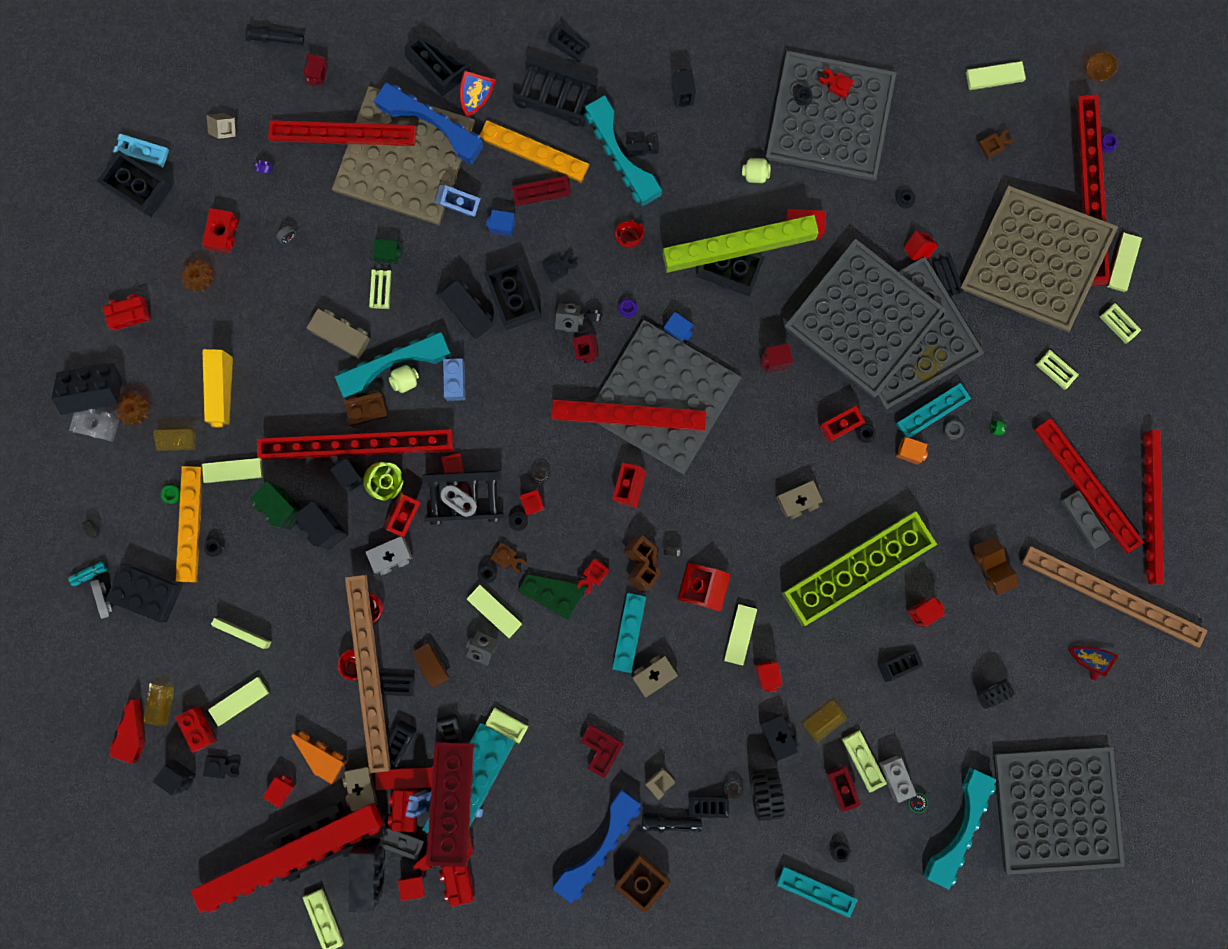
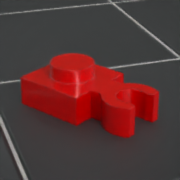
M825 68L823 73L828 78L820 77L819 83L830 85L828 91L845 99L855 81L839 72L834 76L830 69Z
M594 559L583 573L586 579L581 580L577 588L580 589L582 585H587L588 590L585 594H590L592 585L595 584L598 587L610 570Z

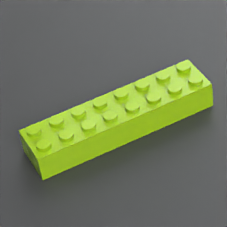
M913 512L785 590L782 594L800 624L806 626L936 546L937 543L918 513Z

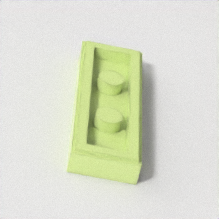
M1022 62L971 69L966 72L969 90L1024 82L1026 79Z
M1127 233L1121 234L1107 287L1122 292L1127 291L1142 238Z
M259 458L202 464L204 483L263 478L262 461Z
M481 585L467 598L474 607L508 638L522 625L515 616Z
M738 604L724 661L743 666L757 609Z
M214 618L211 623L213 627L262 649L269 648L272 641L221 618Z
M257 677L208 711L217 725L221 726L269 694V691L260 677Z
M858 730L843 738L842 741L868 792L871 793L886 785L887 783L861 732Z
M321 888L303 896L302 898L322 949H336L343 946L344 942L323 889Z

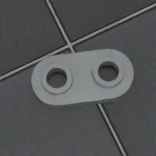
M448 485L442 490L441 499L445 504L462 516L474 514L477 509V503L471 496L455 485ZM449 491H453L455 493L454 498H450L448 496ZM464 503H470L471 508L465 509Z
M99 580L91 581L101 619L109 617V612H112L110 603L104 599L103 594L107 593L104 582L100 583Z

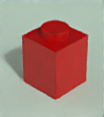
M284 774L282 776L278 775L274 778L262 798L280 808L285 804L296 784L293 783V779Z

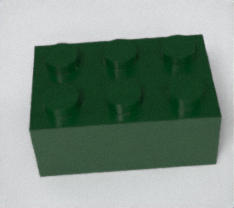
M267 481L250 497L253 501L252 506L258 512L262 511L267 516L265 519L271 526L291 530L296 525L297 519L294 515L302 510V508L281 486Z

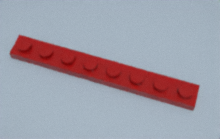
M270 121L268 139L278 142L415 146L417 128L415 125Z
M553 400L552 420L705 431L706 411Z
M1050 418L1035 428V433L1081 492L1124 552L1129 554L1143 544L1144 541L1054 421Z
M1151 430L1145 432L1143 438L1146 450L1143 459L1144 465H1146V473L1144 475L1146 493L1144 501L1147 503V511L1145 512V521L1147 523L1145 540L1148 545L1145 557L1148 561V569L1146 570L1148 584L1158 585L1164 584L1160 430Z

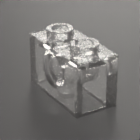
M94 409L73 414L69 431L113 442L119 420L113 418V414L103 411L101 415L96 414ZM97 419V426L92 428V422Z

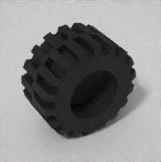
M776 768L751 771L750 788L756 818L759 821L783 818L785 814L781 779Z

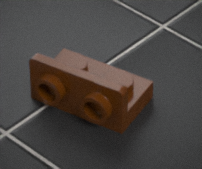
M370 391L366 393V396L359 397L354 395L343 401L350 426L388 417L384 397L380 392Z

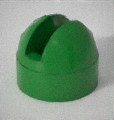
M995 419L991 423L990 433L993 435H1003L1006 432L1004 428L1007 426L1003 421Z

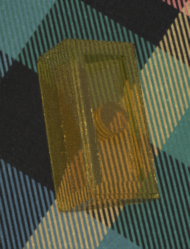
M938 345L927 347L912 367L916 370L917 377L924 383L931 380L944 364L938 363L934 359L935 351L940 348ZM940 350L937 352L936 357L939 361H945L947 353ZM925 357L933 362V368L928 373L919 371L917 367L918 361ZM922 360L920 367L922 370L927 371L930 369L931 364L928 360Z
M154 430L156 451L196 450L195 430Z
M150 684L143 723L156 726L168 725L174 687Z
M832 701L803 723V726L818 743L844 723L847 718L837 704Z

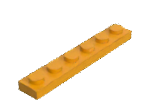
M487 120L480 133L482 141L581 183L589 168V164Z
M182 466L176 582H197L203 467Z

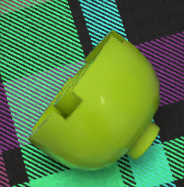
M376 462L370 465L363 477V485L366 492L373 498L382 501L395 498L403 486L402 472L396 465L389 462Z

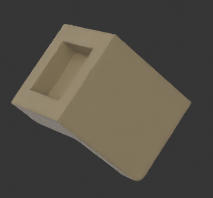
M225 113L207 115L208 134L217 139L236 137L235 120L233 117Z
M662 767L645 784L659 800L664 796V792L675 784V781Z

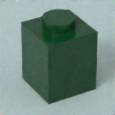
M374 239L372 258L375 262L398 264V259L402 258V247H400L397 241Z

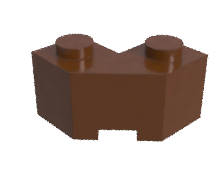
M641 535L633 537L623 553L637 564L626 580L638 590L646 591L652 588L660 576V567L657 565V547Z
M994 536L973 546L975 553L973 555L974 561L979 565L989 590H993L998 596L1018 586L1017 574L1006 562L1004 547Z

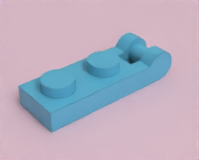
M123 134L118 135V144L113 149L115 154L119 150L130 158L164 167L169 153L166 147Z

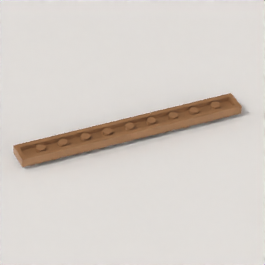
M1031 546L1028 547L1021 562L1022 565L1196 648L1201 647L1208 631Z
M367 576L345 577L370 773L385 772L391 770Z

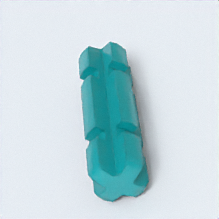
M98 562L94 566H90L78 572V574L70 576L68 578L72 586H77L81 584V581L85 582L97 576L98 573L106 572L107 566L104 562Z

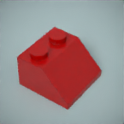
M688 563L678 600L721 612L731 574Z

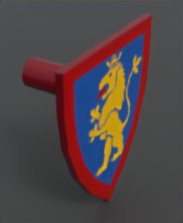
M464 71L459 88V99L466 117L478 111L485 104L493 90L496 79Z
M1078 646L1068 648L1070 654L1079 665L1092 671L1090 675L1092 680H1098L1099 675L1106 677L1119 656L1094 647Z

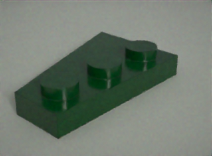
M527 574L518 591L569 620L587 586L582 585L578 589V584Z

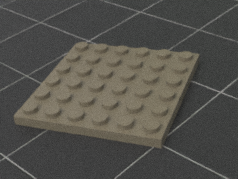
M369 86L356 123L415 125L417 128L415 146L348 144L332 188L333 192L440 226L446 207L437 205L434 201L440 185L453 188L462 159L455 155L448 138L434 125L414 117L401 116L392 118L379 110L374 100L381 90ZM431 106L437 114L443 113L450 119L449 121L454 124H461L467 132L472 133L475 125L474 119Z
M1008 186L961 289L1038 321L1070 332L1118 226Z

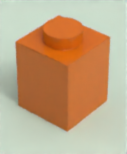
M905 437L901 440L896 457L918 465L927 458L928 450L926 448L928 444Z

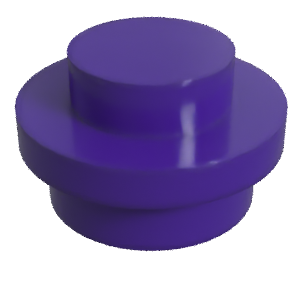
M1113 134L1101 136L1102 151L1112 152L1118 144L1116 136Z
M258 160V164L254 163V166H256L255 171L270 174L273 166H269L270 162Z
M631 299L621 301L618 307L620 315L625 318L633 317L637 312V304Z

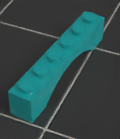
M603 96L585 106L586 114L584 116L589 125L592 123L594 126L595 136L598 140L601 139L603 141V148L608 156H612L614 160L612 163L615 169L621 171L625 186H630L633 191L631 195L636 203L639 202L643 207L660 197L662 190L654 176L634 166L621 152L613 131L614 110L607 98Z
M438 332L431 333L422 341L420 339L414 340L409 343L410 346L405 348L397 347L386 356L381 354L376 356L374 361L369 363L367 361L361 362L356 365L357 368L340 371L339 375L335 376L343 398L347 400L350 396L364 394L376 376L395 364L406 361H426L436 364L443 361V359L452 357L443 334Z
M969 768L962 784L965 796V813L961 828L948 847L930 858L923 874L927 880L947 889H950L955 884L958 868H961L965 861L964 854L972 845L973 833L980 826L981 820L979 819L982 812L984 813L988 808V798L996 789V779Z

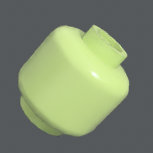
M750 158L746 165H743L742 175L746 176V180L749 183H764L766 179L770 178L771 166L764 158Z
M403 365L391 372L389 382L394 391L404 393L417 386L416 379L419 376L414 368L411 369L408 365Z

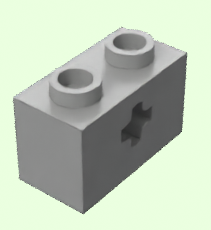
M398 537L366 551L374 573H380L381 575L391 572V568L398 565L400 568L408 565L409 560L413 559L404 537ZM388 553L395 555L392 557V561L386 560Z
M894 756L879 762L893 800L899 803L917 796L902 758Z

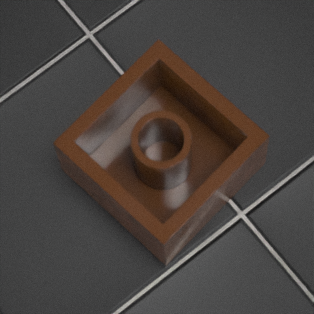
M639 852L615 881L614 888L646 914L671 882L665 873Z

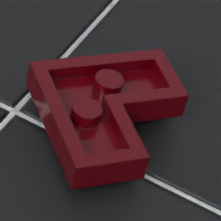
M589 724L580 742L597 751L588 769L605 779L624 743Z

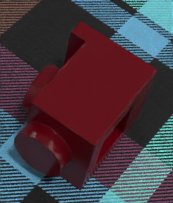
M306 53L308 64H305L303 71L306 83L311 86H323L328 68L325 57Z
M596 334L572 338L577 361L583 360L584 363L594 362L595 357H599L595 339ZM587 346H589V353L586 351Z

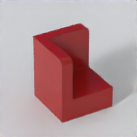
M916 230L904 246V250L912 260L918 261L923 257H926L928 260L938 244L930 234Z
M538 490L520 495L527 516L545 510Z
M424 873L401 877L398 880L401 901L425 896L423 886Z

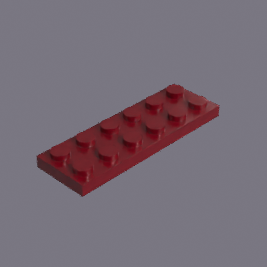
M434 744L426 866H468L475 744Z

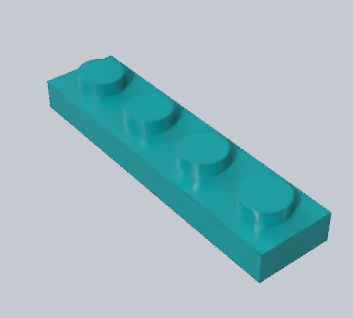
M960 383L899 421L896 425L904 438H910L969 401L971 397Z
M627 593L613 670L632 673L646 601L645 596Z
M783 866L776 883L777 886L848 918L851 917L857 902V898L786 866Z

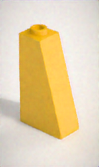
M203 349L205 422L211 424V427L220 428L223 427V424H229L233 357L223 350Z

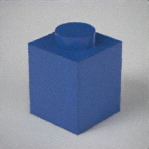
M492 210L491 215L487 216L486 226L489 227L490 233L512 237L515 214Z
M674 312L664 326L663 331L683 343L684 340L688 341L694 333L692 331L694 324Z

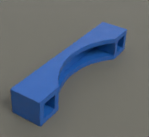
M385 83L374 100L376 107L392 118L401 116L414 117L434 125L448 138L455 155L470 165L474 163L484 147L482 138L474 132H467L465 127L459 123H452L443 113L437 114L431 106L426 103L424 105L419 103L418 99L413 95L404 94L395 84L391 86Z
M621 788L610 804L609 828L600 847L584 862L564 869L554 883L552 890L571 904L575 899L577 901L584 893L582 888L586 883L590 884L596 875L593 872L598 866L600 868L607 860L605 855L609 850L613 851L619 842L617 841L619 835H624L630 827L628 823L631 818H636L642 810L639 800Z

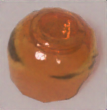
M1107 51L1092 55L1086 63L1088 77L1096 82L1112 78L1118 68L1116 57Z

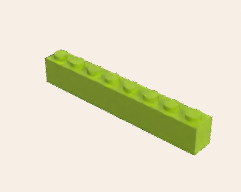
M812 215L663 248L662 255L666 272L668 273L812 241L817 238L819 232L815 216Z

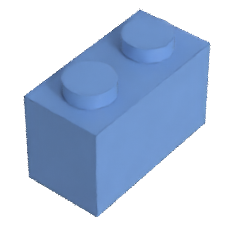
M440 185L434 203L464 215L475 217L480 198L446 185Z
M443 359L444 398L447 401L466 400L465 362L463 359Z

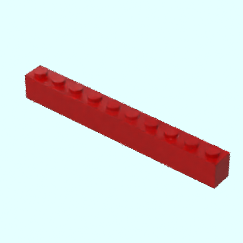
M1099 94L1079 96L1077 101L1083 214L1106 222ZM1108 250L1091 286L1107 285L1110 280Z
M452 430L257 439L258 458L263 461L454 451V432Z
M375 802L201 884L190 892L199 912L202 913L207 910L210 913L220 908V903L225 902L227 905L237 900V895L241 893L246 896L254 892V887L258 885L265 887L273 882L272 879L277 876L281 879L291 874L290 870L297 868L298 871L308 866V861L314 859L317 862L325 858V853L331 850L333 853L344 849L343 845L348 842L353 845L361 841V836L367 833L369 836L380 831L379 828L384 822Z

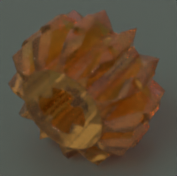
M197 259L194 263L192 260H189L190 266L183 265V268L186 270L180 272V275L183 276L181 282L185 284L188 290L192 289L193 292H197L200 289L203 292L205 291V285L211 287L209 281L214 280V277L211 276L213 270L208 268L209 265L206 262L202 263L201 260Z
M130 393L128 397L123 395V401H119L118 404L120 407L115 408V411L119 412L116 417L120 420L122 419L123 424L127 425L129 423L131 426H135L136 422L142 424L141 418L147 419L148 416L145 415V412L150 411L148 407H145L148 402L142 400L141 395L135 396L133 393Z

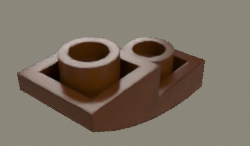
M430 643L425 644L412 653L423 675L433 689L450 679L443 663L438 660Z

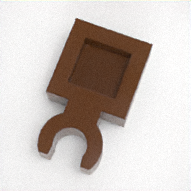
M1009 129L1004 130L999 137L994 133L978 143L987 160L1004 151V145L1008 146L1015 140L1014 138L1010 140L1005 138V135L1010 132Z
M501 542L490 558L506 569L511 565L517 573H521L516 567L517 563L521 562L526 565L525 560L514 558L517 552Z

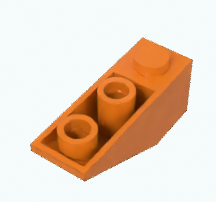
M305 732L293 733L291 737L313 773L331 784L334 783L347 760L343 759L344 755L337 751H329L326 749L327 745L320 741L314 742L310 740V735Z

